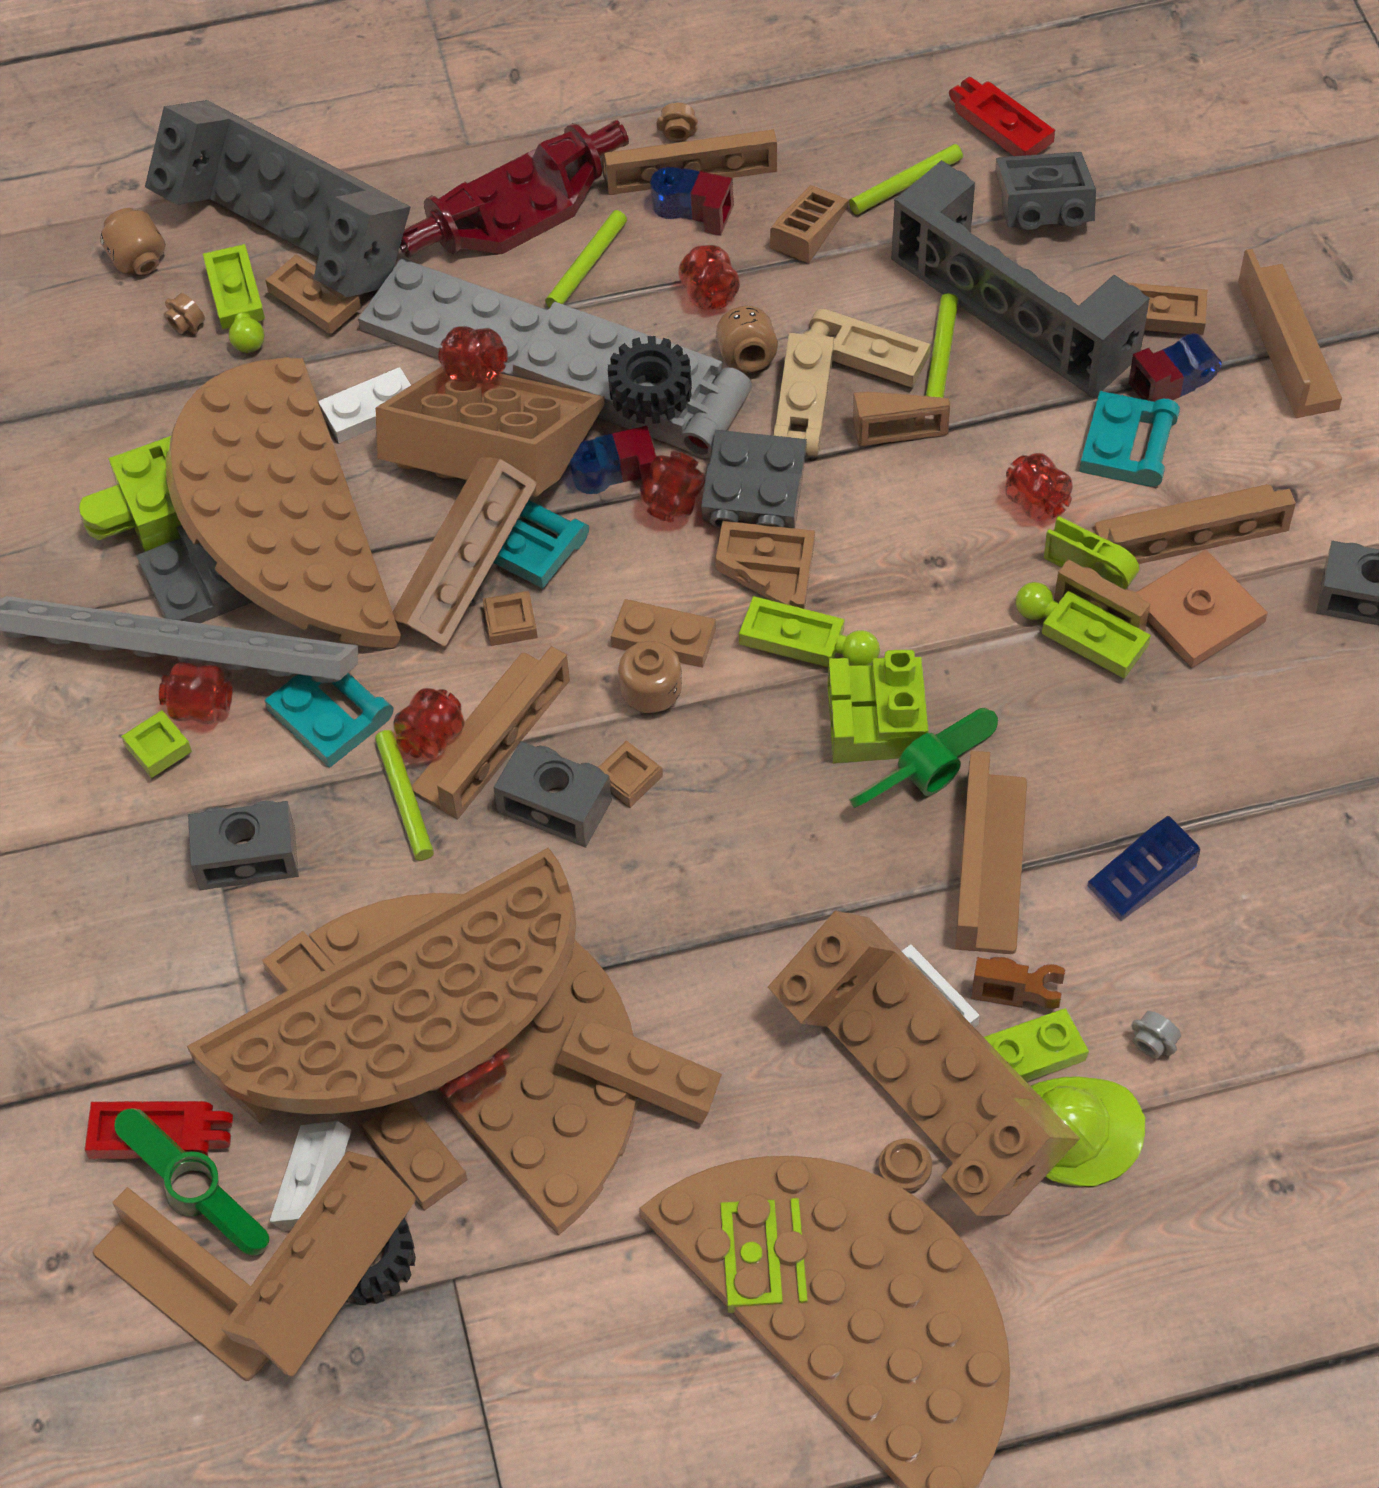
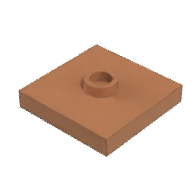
M1206 549L1135 592L1144 601L1151 604L1147 622L1191 668L1265 623L1268 614Z

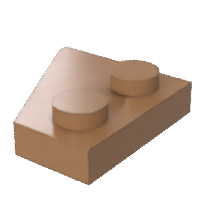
M722 521L716 554V570L771 601L805 609L815 545V530Z

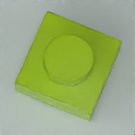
M163 710L121 736L125 747L151 778L192 752L189 741Z

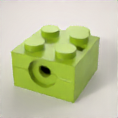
M171 436L108 458L117 485L83 497L79 505L85 530L91 537L102 540L135 528L145 552L180 538L177 527L182 524L172 504L166 480L165 463Z

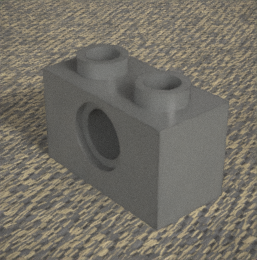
M1331 541L1322 576L1316 610L1317 614L1379 625V549L1364 547L1358 543Z
M522 741L518 744L494 785L498 813L585 848L612 801L610 777L600 768L590 763L579 764L561 757L549 747L542 745L535 747ZM552 788L564 789L557 793L547 792Z
M260 801L253 806L231 809L214 807L201 813L188 814L191 868L199 890L299 877L295 825L288 801ZM242 839H251L250 841L244 844H235Z

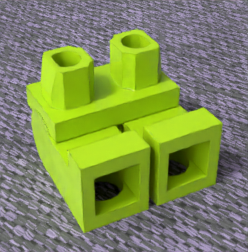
M888 650L885 652L884 658H873L872 665L849 666L848 658H829L827 691L833 764L899 759L904 750L914 740L928 733L922 657H915V653L912 650Z

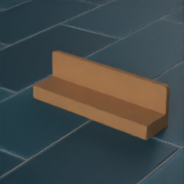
M771 129L604 153L602 164L608 194L615 195L693 184L696 182L700 171L731 178L777 172V139L775 131Z
M1246 249L1244 251L1238 285L1295 418L1339 410L1342 401L1341 394L1283 264L1261 268L1253 249Z
M481 457L395 606L393 615L396 623L406 625L437 645L446 647L538 482L500 458Z
M1266 484L1098 521L1095 523L1094 530L1096 535L1127 549L1136 558L1138 564L1287 532L1290 528L1296 502L1290 489L1274 492L1272 486Z
M550 646L540 660L527 653H521L412 785L415 796L458 820L515 750L520 741L523 740L569 683L567 654L553 646Z
M971 750L967 780L955 949L1014 954L1017 949L1027 779L1017 776L989 774L991 752Z
M347 1151L223 1324L221 1330L233 1342L263 1352L284 1374L294 1376L415 1202V1195L381 1159Z
M126 1187L112 1202L121 1221L93 1249L94 1256L242 1379L250 1381L270 1359L259 1350L233 1342L221 1330V1327L251 1286L130 1188Z

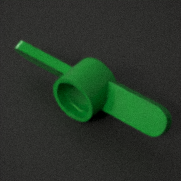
M979 708L936 735L934 733H926L920 736L904 750L898 760V769L849 799L853 808H856L907 777L926 796L939 792L957 775L961 767V761L957 757L995 732L998 725L996 713L987 708Z
M126 1109L118 1114L115 1119L117 1135L164 1179L166 1199L175 1212L191 1217L203 1214L242 1252L248 1255H259L264 1252L269 1243L268 1232L219 1186L217 1167L208 1156L199 1152H185L139 1109ZM187 1171L202 1172L212 1182L210 1188L204 1194L194 1198L180 1196L173 1190L172 1184L180 1174Z

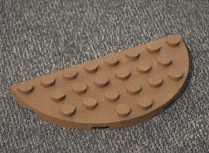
M284 357L246 363L226 370L207 381L186 402L178 416L171 433L169 451L165 463L170 498L178 519L193 544L201 543L204 549L217 562L215 566L217 573L255 604L275 616L305 630L310 624L339 634V641L368 647L395 648L401 638V634L303 358Z
M548 847L187 1046L191 1057L201 1071L221 1089L254 1105L283 1112L301 1114L354 1112L385 1106L412 1098L427 1091L437 1090L445 1083L488 1061L497 1051L507 1045L533 1020L557 988L568 966L576 932V910L566 875L558 859Z
M428 893L379 901L331 920L310 933L309 938L335 965L463 894ZM574 940V947L568 966L557 988L533 1020L488 1061L477 1065L465 1074L435 1090L558 1236L580 1218L604 1189V1182L612 1172L619 1156L622 1157L633 1129L638 1104V1097L556 1063L577 1013L634 1036L622 999L609 976L595 958L576 940Z
M763 1156L736 1160L693 1174L661 1191L639 1208L640 1217L727 1307L724 1257L730 1250V1239L727 1233L722 1230L721 1202L739 1201L738 1214H732L737 1272L735 1276V1289L744 1298L756 1299L764 1293L771 1292L765 1221L770 1215L768 1200L775 1199L778 1236L775 1241V1254L780 1261L783 1304L735 1307L733 1314L900 1488H979L1000 1440L1009 1401L1010 1362L1008 1341L997 1300L980 1264L964 1241L947 1222L924 1202L900 1186L876 1174L848 1164L802 1156ZM791 1198H799L802 1235L793 1231ZM747 1242H756L762 1248V1258L755 1264H748L741 1258V1248ZM803 1259L807 1303H799L796 1263Z

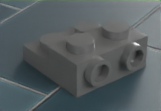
M1082 152L996 158V176L1002 191V211L1008 227L1032 230L1040 225L1059 224L1066 227H1075L1084 222L1095 221L1096 187Z
M715 429L711 461L707 466L701 505L703 521L710 522L718 528H721L722 521L796 528L807 439Z
M182 525L177 527L179 539L136 555L140 568L165 619L203 623L253 602L215 570L217 562L204 549L201 543L193 544Z

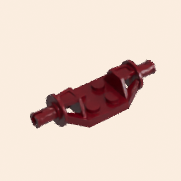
M614 120L588 135L582 127L572 123L564 129V134L541 142L536 149L469 183H466V181L461 183L439 199L433 195L427 197L424 200L426 218L404 229L399 247L402 253L405 252L407 258H410L421 250L440 242L452 254L458 252L461 248L504 254L575 217L593 181L602 175L600 158L604 156V153L613 152L629 144V138L624 126L620 125L618 120ZM574 162L579 171L569 181L565 167ZM468 216L478 229H457L454 221Z

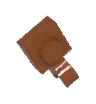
M977 957L971 999L1021 1008L1023 1001H1028L1047 1009H1056L1060 1007L1062 993L1049 991L1043 985L1048 982L1063 984L1065 969L1058 965L1048 964L1040 967L1034 973H1028L1029 966L1017 964L1009 958L993 957L985 959Z

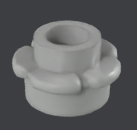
M1147 1011L1141 1020H1134L1131 1027L1135 1034L1133 1043L1144 1054L1158 1059L1161 1054L1170 1056L1177 1051L1175 1044L1180 1039L1181 1033L1166 1017L1153 1011Z

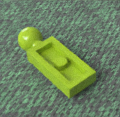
M242 244L203 253L222 329L230 328L229 340L236 350L243 353H251L258 350L263 344L265 337L264 329L258 321L265 320L246 245Z
M1039 582L1027 583L1017 592L1015 603L1017 610L1023 617L1030 620L1047 618L1043 623V635L1124 679L1149 646L1150 634L1070 591H1067L1059 603L1054 601L1051 590Z
M755 596L751 600L739 632V645L828 667L829 658H834L836 653L842 654L843 658H848L850 666L872 665L873 658H878L880 653V645L877 638L868 631L857 630L847 636L843 635L845 619Z
M1066 1008L984 1037L1026 1082L1084 1062L1089 1053Z

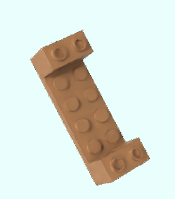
M835 910L768 986L771 992L801 1024L828 1027L951 1160L953 1164L941 1177L977 1216L1010 1215L1080 1140L1071 1128L869 917Z

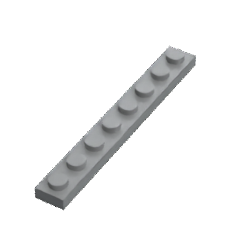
M9 596L0 599V631L3 632L4 636L10 638H22L32 635L46 637V641L52 644H67L73 641L88 643L89 647L94 650L129 649L133 650L135 655L141 657H153L160 654L177 656L178 661L183 663H199L206 660L222 663L224 668L231 670H241L248 667L266 669L267 673L273 676H289L296 673L312 676L314 681L321 683L339 681L358 664V646Z

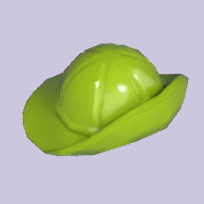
M1078 1076L1054 1078L1030 1086L1080 1138L1045 1177L1069 1186H1097L1120 1177L1138 1159L1145 1137V1116L1139 1102L1126 1087L1104 1079Z

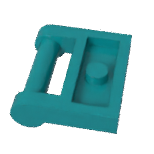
M1100 391L1081 458L1079 472L1150 487L1161 484L1165 472V466L1162 464L1171 426L1177 423L1180 413L1178 403L1164 398L1153 402ZM1140 422L1153 424L1144 459L1141 461L1130 460Z
M528 500L520 516L558 535L557 539L517 519L493 563L544 588L573 550L579 549L584 544L589 533V525L578 519L570 521Z
M349 673L339 681L332 682V684L363 711L355 720L318 687L322 684L321 682L314 681L312 676L297 674L264 700L267 711L329 768L381 728L393 714L394 708L387 700L380 696L375 697Z

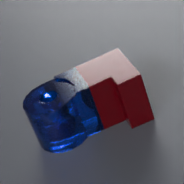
M675 167L659 169L652 175L650 180L652 207L659 217L664 219H677L681 217L703 222L704 232L722 235L734 206L733 179L731 177Z
M1193 333L1181 338L1174 345L1155 353L1150 348L1134 353L1128 383L1143 400L1153 402L1163 398L1175 400L1211 381L1220 371L1222 361L1201 335ZM1148 381L1151 383L1150 389L1146 385Z
M647 425L581 442L570 460L573 484L579 491L586 494H598L605 491L610 485L640 479L643 489L661 485L658 459Z

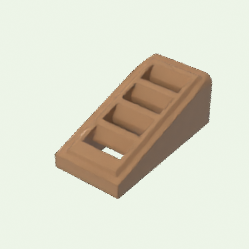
M810 185L778 217L770 228V248L809 264L849 206V200ZM808 209L813 210V211L818 212V213L823 214V215L820 216V215H818V214H815V213H813V212L808 211ZM803 218V219H805V220H808V221H810V222H813L814 224H811V223L806 222V221L801 220V219ZM795 227L806 231V233L795 229Z
M881 392L853 393V423L858 446L948 434L949 398ZM933 415V419L925 418V416Z

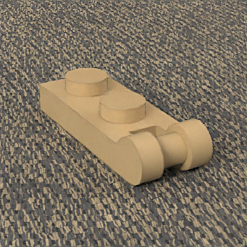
M827 309L816 310L809 323L810 331L803 333L827 337L836 335V338H834L832 361L912 388L930 356L929 343Z
M789 333L773 436L807 439L806 455L818 457L834 350V337ZM791 424L808 426L806 432L790 431Z

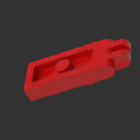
M967 77L961 82V86L956 85L949 90V97L955 103V110L958 115L1013 156L1037 155L1054 142V128L989 81L980 84L974 78Z
M118 1101L91 1102L85 1143V1152L89 1159H142L115 1131V1119L118 1114L123 1110L133 1108L143 1111L185 1152H199L208 1156L209 1149L230 1147L231 1134L229 1132L211 1129L231 1128L233 1114L227 1111H213V1105L209 1102Z

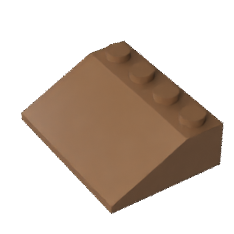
M448 362L375 408L377 458L394 462L399 468H419L435 472V475L440 478L457 477L465 480L469 478L481 457L500 458L538 482L530 496L535 497L561 478L604 407L605 396Z

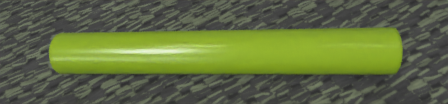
M953 144L849 199V206L852 212L858 215L909 188L941 160L948 165L958 162L963 158L961 148L957 144Z
M614 210L545 299L549 308L554 301L564 305L627 222V217L624 213Z
M950 293L942 295L940 300L926 396L944 398L958 306V297Z
M391 730L381 731L375 736V740L414 857L419 861L427 860L433 856L434 850L394 732Z

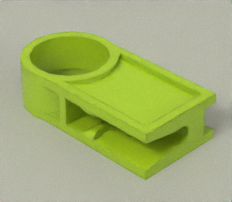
M1060 516L1056 519L1054 531L1048 529L1046 533L1044 559L1060 567L1069 559L1082 567L1095 570L1102 578L1122 589H1127L1139 572V564L1136 558L1127 549Z

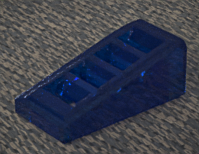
M1166 816L1091 878L1087 886L1122 921L1196 868L1201 850L1198 844L1170 816ZM1151 855L1163 868L1158 871L1146 857ZM1134 867L1147 882L1142 884L1129 869ZM1118 878L1132 894L1126 898L1112 883L1113 880Z

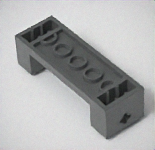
M209 100L163 107L145 188L176 205L211 199L319 257L313 279L346 297L380 289L394 268L411 206Z
M941 160L894 199L891 259L941 294L950 293L958 297V305L1095 398L1100 391H1103L1131 366L1133 354L1141 351L1150 298L1144 295L1136 286L1129 285L1116 275H1113L1086 300L1077 305L1068 295L1058 292L1040 280L1031 270L1022 268L1003 255L998 248L988 245L971 233L975 182L964 172L954 169Z

